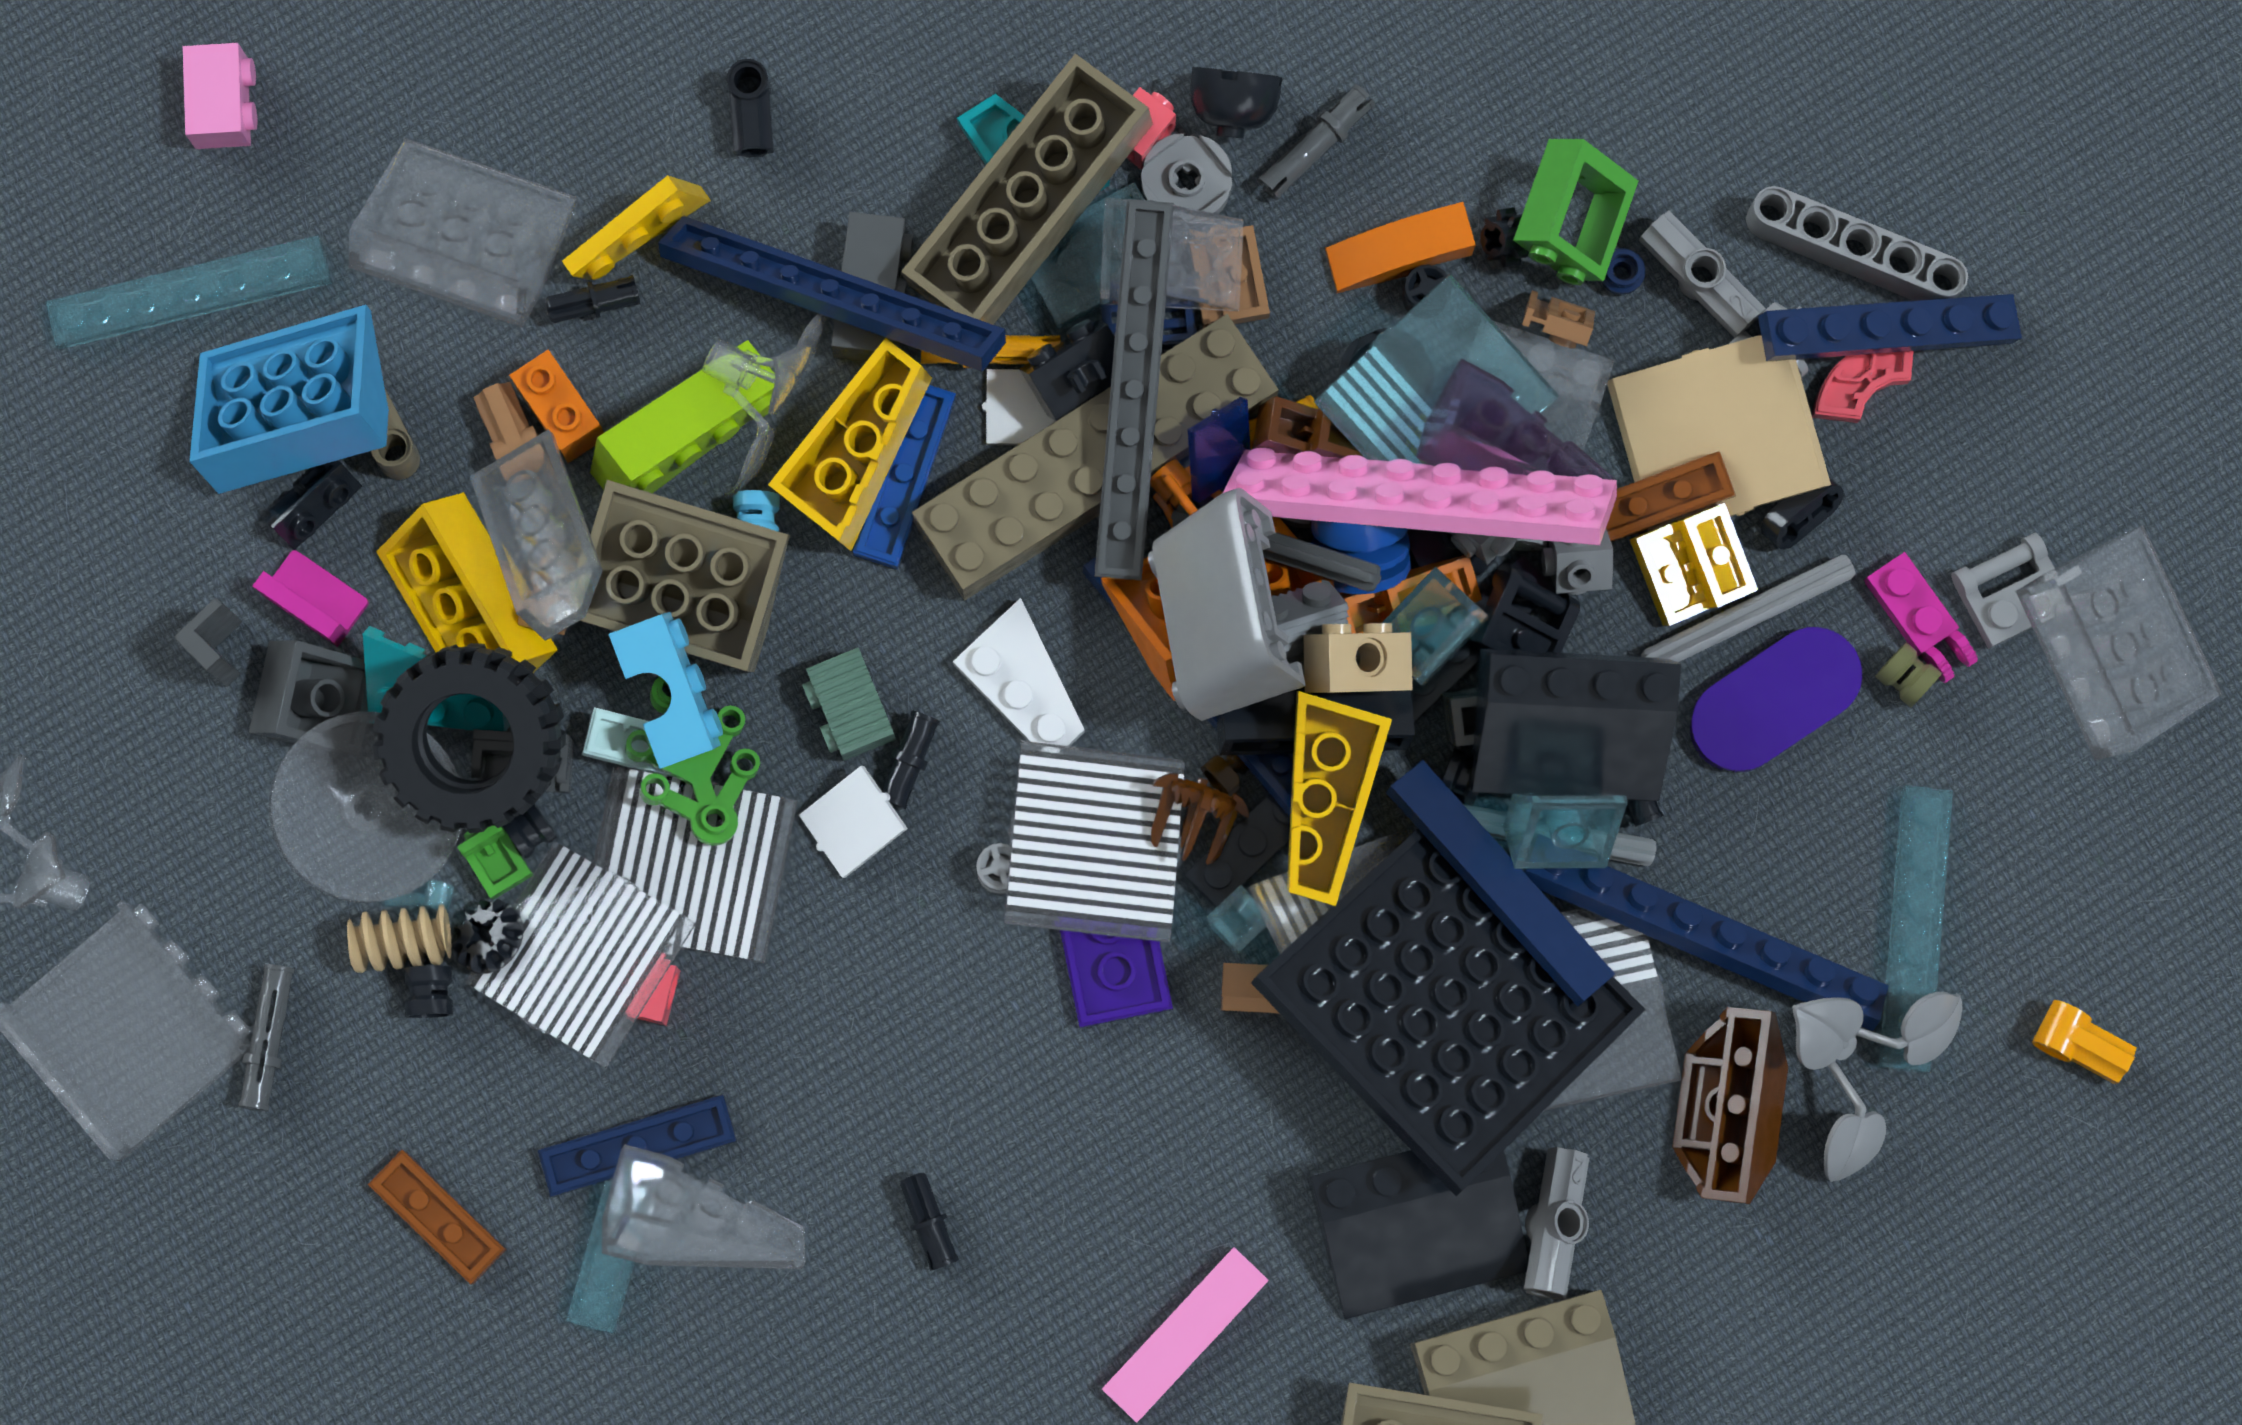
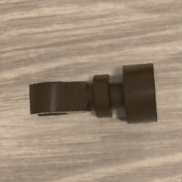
M1215 755L1201 766V771L1206 780H1209L1210 785L1231 797L1234 792L1238 793L1240 790V780L1237 773L1243 775L1249 770L1238 755H1226L1225 760L1219 755Z

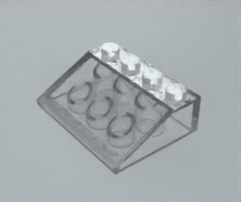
M405 138L349 229V268L523 328L542 293L577 205V197Z
M2144 526L2136 527L2046 572L2015 591L2095 761L2136 751L2222 694Z

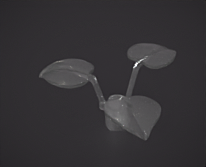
M816 313V316L804 329L796 348L773 359L756 355L748 350L745 352L722 339H719L710 350L703 366V372L725 383L723 392L732 396L758 426L757 436L748 451L739 479L732 489L723 494L724 497L728 499L733 498L754 480L766 462L776 432L738 389L742 387L748 390L756 377L774 383L768 413L776 415L787 403L796 383L801 379L815 357L826 322L825 315ZM760 365L775 368V374L761 369Z
M19 754L0 776V829L29 850L25 861L23 873L15 886L14 894H0V903H13L14 908L21 910L29 904L45 908L49 902L71 911H77L86 898L90 877L62 866L63 860L58 859L54 834L44 832L33 843L10 824L9 814L17 805L22 786L23 762L27 760L25 755Z

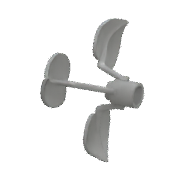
M1934 992L1917 1000L1910 1007L1902 1021V1037L1890 1038L1861 1028L1863 1010L1857 1002L1848 998H1823L1793 1005L1792 1008L1796 1022V1052L1800 1063L1812 1070L1828 1066L1855 1107V1114H1845L1838 1118L1827 1137L1824 1150V1173L1830 1182L1842 1180L1865 1167L1878 1154L1886 1135L1884 1117L1876 1111L1866 1113L1865 1104L1836 1063V1059L1844 1060L1854 1052L1857 1045L1856 1036L1895 1049L1904 1048V1060L1910 1065H1922L1934 1060L1949 1046L1958 1030L1962 1015V999L1958 993Z

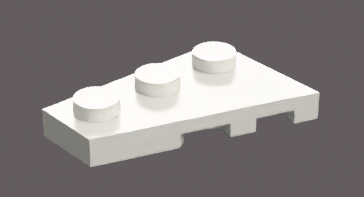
M1020 598L953 661V665L1044 758L1057 759L1084 734L1085 730Z

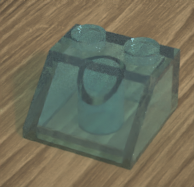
M1435 567L1382 623H1392V633L1411 632L1412 677L1421 686H1424L1489 619V616Z
M1605 793L1512 794L1503 828L1514 869L1607 868L1628 803L1626 796Z

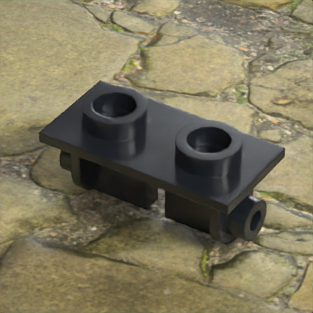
M337 460L316 466L300 481L308 490L302 497L294 489H291L277 504L268 509L271 514L265 521L294 550L311 537L341 506L345 505L362 487L359 481L340 461Z

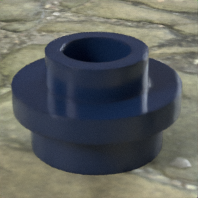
M1624 248L1615 249L1605 279L1601 283L1608 291L1614 294H1630L1642 284L1645 277V265L1640 256L1634 251ZM1618 266L1625 267L1629 272V277L1623 280L1618 279L1614 275L1613 269Z

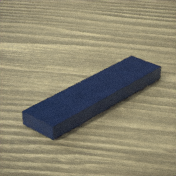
M720 1095L538 1150L550 1197H556L737 1142L725 1096Z

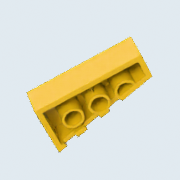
M885 338L768 485L848 550L852 551L932 377L921 364Z
M1296 691L1287 890L1293 894L1336 906L1392 719L1300 691Z

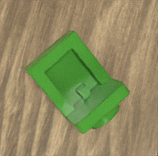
M495 825L490 826L484 832L469 833L467 831L463 835L466 841L457 846L492 900L533 876L532 871L503 826L499 828Z

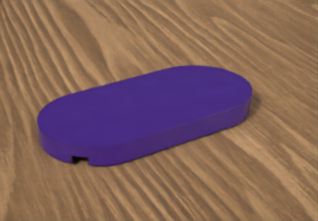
M1807 627L1785 636L1710 686L1698 698L1692 711L1690 736L1696 751L1707 763L1721 770L1750 772L1763 766L1841 714L1852 704L1859 693L1862 683V667L1857 652L1843 636L1826 628Z

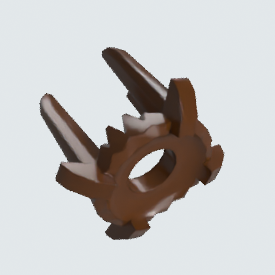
M1167 773L1158 777L1153 782V786L1163 788L1151 829V842L1153 846L1158 847L1175 800V804L1182 803L1183 808L1188 806L1178 842V851H1181L1185 844L1182 861H1185L1192 851L1207 812H1212L1214 818L1220 817L1206 859L1207 865L1214 863L1221 855L1238 814L1240 813L1249 818V810L1243 798L1235 792L1231 797L1217 789L1208 787L1209 780L1198 778L1196 782L1187 779L1183 780L1178 778V773Z

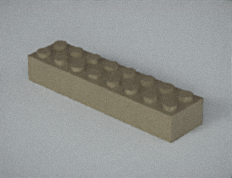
M1228 314L1161 355L1151 477L1168 462L1174 459L1182 460L1208 442L1212 441V443H1215L1226 436L1231 427L1256 417L1259 405L1274 396H1278L1279 389ZM1111 387L912 512L914 525L964 601L1100 515Z

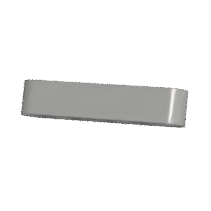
M1771 186L1761 190L1747 211V227L1758 238L1913 301L1957 298L1967 285V269L1955 257L1782 187ZM1764 205L1773 206L1780 213L1781 219L1776 221L1768 220L1762 215L1760 207ZM1809 222L1817 224L1822 229L1824 236L1821 238L1809 236L1804 231L1803 224ZM1857 240L1862 243L1866 249V255L1859 256L1850 252L1846 241ZM1898 257L1903 259L1909 267V272L1900 273L1894 270L1890 265L1889 258ZM1939 274L1947 277L1951 282L1952 290L1945 291L1938 288L1933 281V275Z

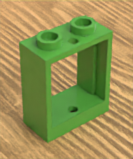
M1549 139L1513 241L1529 251V258L1538 263L1549 265L1556 270V276L1566 283L1582 285L1584 281H1604L1638 180L1584 139ZM1579 182L1594 193L1575 248L1558 235L1576 184Z

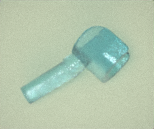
M428 879L424 894L385 895V906L416 905L438 909L439 904H444L447 909L451 904L454 886L446 882Z

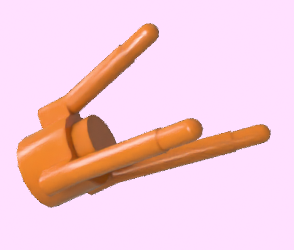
M1177 459L1165 464L1150 479V485L1157 492L1152 498L1163 510L1171 528H1173L1171 516L1174 511L1172 505L1177 508L1181 504L1189 516L1198 510L1190 500L1197 492L1193 486L1194 484L1214 499L1223 493L1202 477L1192 464L1184 468Z

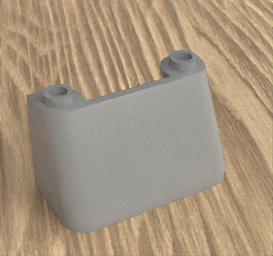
M1241 488L1220 494L1153 541V551L1148 553L1151 570L1158 579L1176 681L1172 683L1173 696L1181 709L1186 708L1191 715L1200 721L1306 686L1301 663L1297 661L1289 664L1286 659L1284 645L1289 644L1288 635L1277 627L1263 555V550L1270 548L1269 539L1266 536L1276 533L1272 513Z

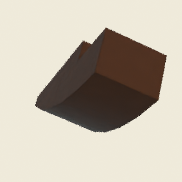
M1277 396L1259 405L1252 449L1270 448L1275 453L1286 454L1311 451L1324 457L1336 458L1359 455L1367 460L1388 461L1342 409L1327 404L1316 409ZM1359 415L1397 459H1404V456L1368 417ZM1385 423L1406 446L1407 438L1396 426Z

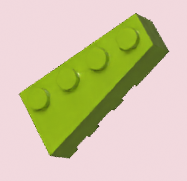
M747 340L598 436L590 473L603 490L607 480L654 493L715 446L731 439L751 419L759 420L769 414L777 405L776 400L782 382L749 340Z

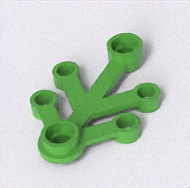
M658 677L652 686L650 700L653 707L659 713L665 714L670 706L671 697L665 695L662 690L668 684L663 678ZM731 705L723 707L718 713L723 729V735L718 737L721 746L660 769L691 785L696 801L670 790L668 780L663 775L657 773L647 775L642 780L639 790L640 797L646 804L652 806L660 805L689 820L693 835L700 842L711 846L722 845L734 836L738 827V816L733 806L747 780L755 777L760 766L759 756L753 750L745 748L735 752L730 763L731 774L716 797L710 778L732 738L742 732L745 724L743 711ZM729 715L734 716L738 720L739 725L729 728L723 724L722 718ZM644 730L632 732L628 736L625 745L627 756L635 762L645 761L659 769L646 732ZM636 740H642L647 743L649 749L645 752H637L632 748L631 744ZM742 758L748 759L752 762L753 769L743 771L737 766L736 762ZM651 783L659 784L663 789V793L659 796H652L647 792L646 786ZM710 814H717L722 818L723 824L719 827H712L707 823L706 817Z

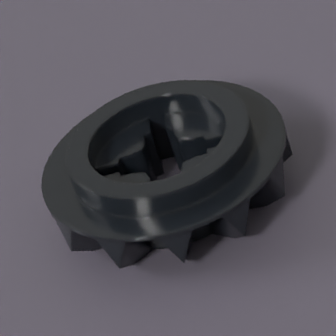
M496 899L494 902L480 900L475 910H464L466 919L461 926L454 927L458 936L457 940L452 944V948L458 954L459 958L457 961L468 970L479 974H488L500 970L514 958L521 946L524 929L520 914L511 905L499 899ZM482 927L490 929L489 934L492 937L493 946L482 941L483 937L480 934Z

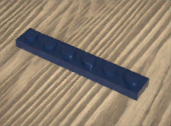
M2013 294L1765 311L1758 316L1766 362L2013 344L2022 339Z

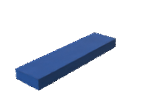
M931 385L928 386L860 531L853 550V556L898 570L914 523L912 512L920 506L956 399V393Z

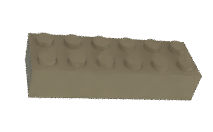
M1074 54L903 268L901 273L909 287L933 304L994 325L1151 128L1153 122L1149 107L1077 54Z

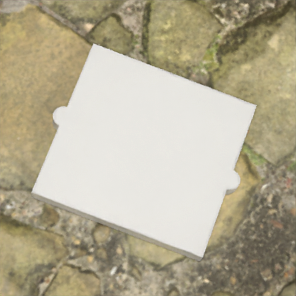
M987 369V400L982 404V410L986 412V445H1019L1056 422L1046 415L1019 369Z
M865 766L858 767L799 814L818 842L816 849L825 852L842 878L849 876L908 829L890 804V794L881 791Z

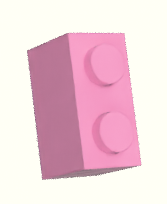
M239 43L183 46L185 135L195 149L251 146L250 130L257 129L256 106L254 102H249V86H255L256 70L253 59L246 56Z

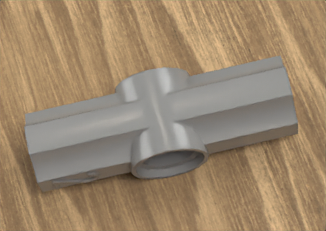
M1669 210L1654 221L1640 236L1639 241L1678 280L1682 293L1690 299L1699 301L1734 338L1741 332L1746 331L1758 319V316L1766 310L1727 270L1722 255L1714 249L1706 248ZM1697 266L1705 267L1712 274L1713 280L1706 283L1700 282L1695 279L1691 269Z
M1559 1147L1547 1149L1539 1202L1528 1210L1525 1218V1229L1532 1241L1524 1290L1528 1294L1555 1300L1566 1299L1575 1244L1584 1239L1589 1229V1218L1582 1206L1590 1159L1586 1153Z

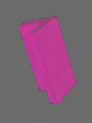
M297 550L290 552L273 577L263 571L253 584V587L262 596L336 647L340 645L369 605V601L363 595Z

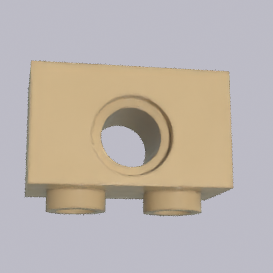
M1392 623L1363 624V633L1351 634V624H1322V634L1304 635L1305 693L1412 690L1411 632L1392 633ZM1357 650L1359 651V654H1360V662H1359V665H1357V662H1356V653H1357Z

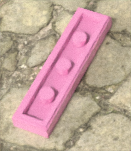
M1233 1247L1109 1380L1102 1390L1137 1423L1269 1280Z

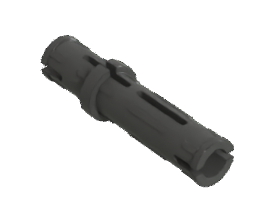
M1355 84L1329 111L1323 110L1316 117L1318 122L1263 175L1257 178L1260 186L1266 185L1263 190L1270 197L1278 200L1336 142L1342 143L1348 138L1347 131L1370 109L1375 107L1373 99L1366 100L1370 95L1362 87Z
M264 964V975L255 1013L249 1053H244L242 1063L246 1064V1070L238 1107L258 1111H269L268 1105L275 1069H281L282 1059L278 1058L286 1018L291 979L295 970L290 967L274 964ZM275 993L276 1001L270 1032L267 1033L265 1030L271 997ZM266 1042L267 1049L261 1082L258 1083L256 1078L263 1043Z

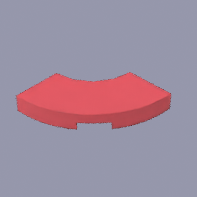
M1914 351L1845 356L1835 365L1822 383L1813 406L1812 418L1858 423L1861 420L1866 402L1875 392L1890 385H1903L1911 381Z

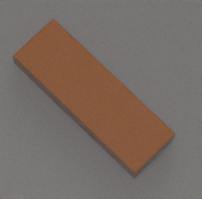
M1721 452L1712 453L1618 488L1617 497L1606 526L1610 541H1617L1736 497Z
M401 1150L368 1184L471 1285L507 1250L405 1150Z

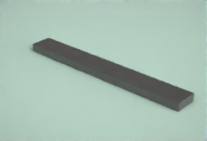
M1127 199L1094 577L1142 581L1174 203Z

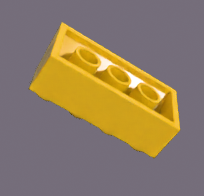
M464 492L423 503L376 551L435 652L453 645L466 647L470 643L485 644L486 649L496 650L498 647L511 651V658L521 663L526 659L535 666L534 673L558 650L547 631L518 625L519 611L526 595Z

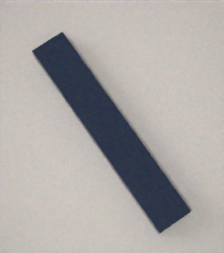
M1424 760L1389 787L1386 791L1387 795L1577 1007L1615 975L1613 970Z

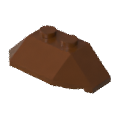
M1727 1007L1719 1016L1720 1019L1710 1026L1685 1053L1672 1148L1685 1171L1696 1185V1190L1701 1198L1750 1205L1776 1163L1788 1064L1775 1012Z

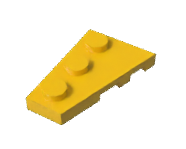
M667 175L562 260V262L574 277L587 280L599 279L608 274L615 267V263L675 225L682 216L687 217L711 200L701 186Z

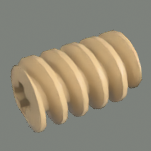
M439 904L435 919H430L426 907L420 906L417 920L411 921L406 908H401L398 921L392 923L387 910L381 911L378 924L372 923L367 911L362 912L359 926H354L350 918L347 922L349 957L351 965L357 973L365 972L369 961L374 970L383 971L387 965L388 958L396 970L402 969L405 966L407 956L414 967L423 966L426 954L433 965L442 964L445 952L451 958V927L444 904Z

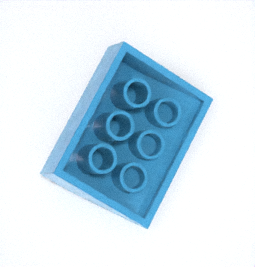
M362 305L200 353L189 462L218 494L387 446L389 409L369 307Z

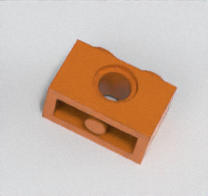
M549 349L509 375L517 390L567 463H570L596 445L597 437L602 435L604 431Z

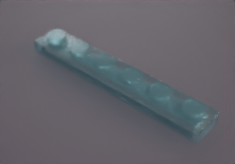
M319 235L49 300L46 301L54 342L61 350L332 284L323 243Z
M1909 785L1902 788L1886 985H1889L1884 1003L1882 1035L1890 1038L1902 1037V1021L1910 1007L1917 1000L1930 993L1937 992L1953 797L1952 790ZM1881 1044L1879 1068L1925 1074L1930 1072L1931 1061L1922 1065H1910L1904 1060V1048L1895 1049Z

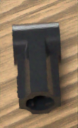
M754 59L738 60L730 67L727 73L733 153L735 156H745L747 158L763 157L766 154L774 153L770 103L771 87L767 71L760 62ZM746 77H755L761 81L759 88L752 93L739 91L737 85Z

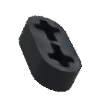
M1829 477L1830 486L1783 499L1764 518L1761 526L1762 534L1779 549L1791 548L1837 510L1844 496L1842 487Z

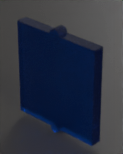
M1243 397L1237 398L1220 410L1213 409L1210 416L1187 429L1192 499L1197 502H1201L1219 489L1224 490L1243 452L1251 450L1248 400Z

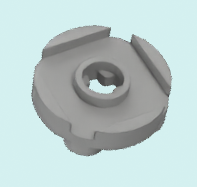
M1184 133L1167 136L1157 142L1146 155L1141 172L1143 198L1146 201L1174 203L1172 225L1176 228L1186 229L1192 225L1206 223L1223 210L1231 194L1232 169L1230 160L1224 150L1210 138L1199 135V138L1184 136ZM1182 170L1184 173L1190 174L1194 171L1198 175L1194 182L1196 187L1191 190L1186 187L1179 188L1176 185L1178 182L1176 173Z

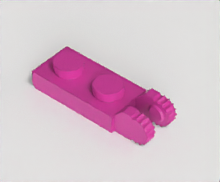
M1905 552L1864 580L1869 590L1907 643L1917 651V657L1921 655L1927 664H1932L1942 673L1939 677L1940 681L1946 683L1955 676L1949 662L1934 647L1943 639L1964 665L1970 667L1977 662L1978 658L1973 647L1966 637L1958 631L1959 626Z

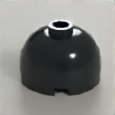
M1192 67L1190 83L1191 103L1196 115L1204 123L1217 126L1216 136L1244 139L1245 130L1261 128L1270 121L1276 112L1281 95L1282 77L1251 72Z

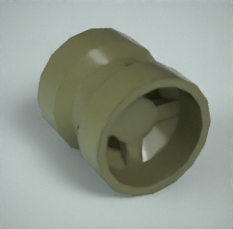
M1905 642L1879 670L1875 678L1884 686H1893L1899 692V699L1911 708L1942 673L1932 664H1924L1917 658V651ZM1913 664L1915 667L1909 672V674L1901 682L1898 681V679Z

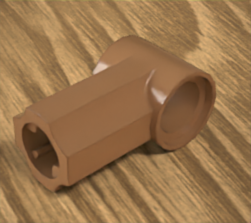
M511 382L496 383L483 389L478 395L473 397L483 423L493 441L490 443L492 452L507 482L550 464L534 426H530Z

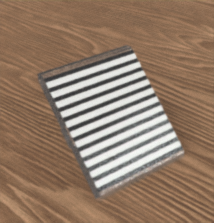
M1021 740L1014 815L1011 818L1008 829V846L1011 848L1004 924L1170 942L1176 868L1182 851L1180 847L1181 835H1179L1182 803L1177 805L1174 800L1158 847H1154L1151 842V829L1163 787H1154L1153 782L1158 777L1167 773H1178V778L1184 780V760Z
M613 767L591 872L596 865L601 867L602 870L586 894L584 907L606 872L608 871L613 876L580 929L585 930L617 878H620L624 883L595 927L594 932L600 931L625 889L630 884L635 889L607 934L612 935L635 897L639 891L646 893V896L622 932L621 937L627 936L647 902L652 897L657 902L634 939L639 940L663 903L668 906V909L651 934L648 942L655 940L671 912L675 910L680 914L660 944L661 947H667L669 950L678 949L683 951L690 949L765 963L798 801L742 790L733 806L738 816V827L734 836L722 845L711 846L700 842L693 835L689 820L660 805H648L641 799L639 790L642 780L647 775L653 773ZM663 775L669 782L670 790L696 801L691 785L676 777ZM711 782L717 797L723 786H720L719 783ZM651 783L646 786L647 792L652 796H659L663 793V789L659 784ZM710 814L706 817L707 823L712 827H719L723 824L722 818L717 814Z
M554 841L513 906L521 916L524 929L522 943L518 952L506 966L498 971L488 974L471 972L465 983L521 1016L520 1019L528 1023L531 1029L539 1030L546 1035L549 1033L607 1068L696 923L640 891L639 887L631 883L627 877H621L614 872L609 873Z

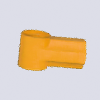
M2053 1000L2032 1044L2042 1052L2064 1062L2073 1061L2105 1080L2118 1084L2128 1072L2135 1058L2134 1055L2137 1047L2091 1023L2092 1018L2082 1010L2063 1001Z

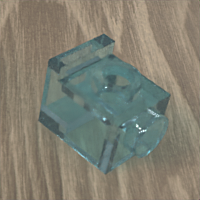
M1240 885L1204 919V922L1237 955L1274 919Z

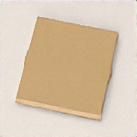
M1762 335L1714 349L1694 350L1689 354L1682 355L1680 359L1607 381L1634 483L1720 451L1736 493V497L1649 528L1648 532L1721 503H1725L1730 517L1735 515L1741 516L1746 512L1755 510V507L1831 485L1796 359L1766 362Z

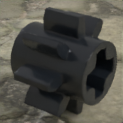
M1515 207L1499 209L1495 217L1485 218V226L1480 235L1481 246L1488 255L1489 261L1501 259L1503 267L1521 265V258L1529 257V251L1513 241L1522 214L1517 215Z

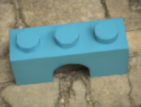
M667 612L610 633L609 637L625 679L641 673H653L663 678L670 688L671 703L668 710L661 717L643 724L659 769L721 746L718 737L723 735L722 725L716 711L713 708L708 710L701 694L702 691L706 690L705 680L699 666L696 663L691 665L684 648L689 645V639L682 621L679 618L674 620L671 612Z

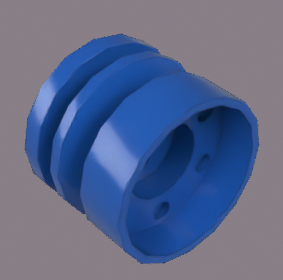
M1310 520L1311 531L1314 536L1311 541L1312 544L1375 563L1381 568V581L1377 584L1374 591L1368 592L1333 581L1334 588L1338 592L1356 595L1378 593L1395 587L1405 580L1409 574L1411 565L1408 529Z

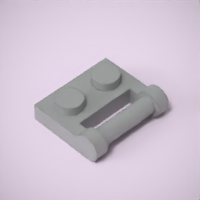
M2036 532L2022 538L2020 545L1971 569L1963 567L1951 574L1953 584L1988 649L2075 606L2048 557L2044 541ZM2029 561L2035 572L2034 574L1982 598L1978 590L1979 585Z

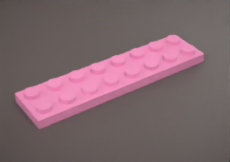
M1255 448L1244 450L1223 491L1225 493L1236 488L1243 489L1270 510L1272 517L1600 545L1617 497V480L1602 479L1596 475H1582L1579 477L1560 476L1548 471H1534L1531 473L1512 472L1501 467H1487L1484 469L1464 468L1453 463H1441L1438 465L1416 464L1406 459L1391 461L1367 460L1359 455H1350L1343 458L1324 457L1311 451L1286 454L1275 453L1270 448Z

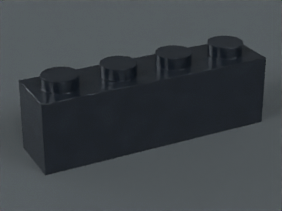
M1305 687L1216 716L1219 756L1294 753L1296 691L1305 693ZM1411 690L1307 693L1392 719L1383 751L1408 750L1415 736Z

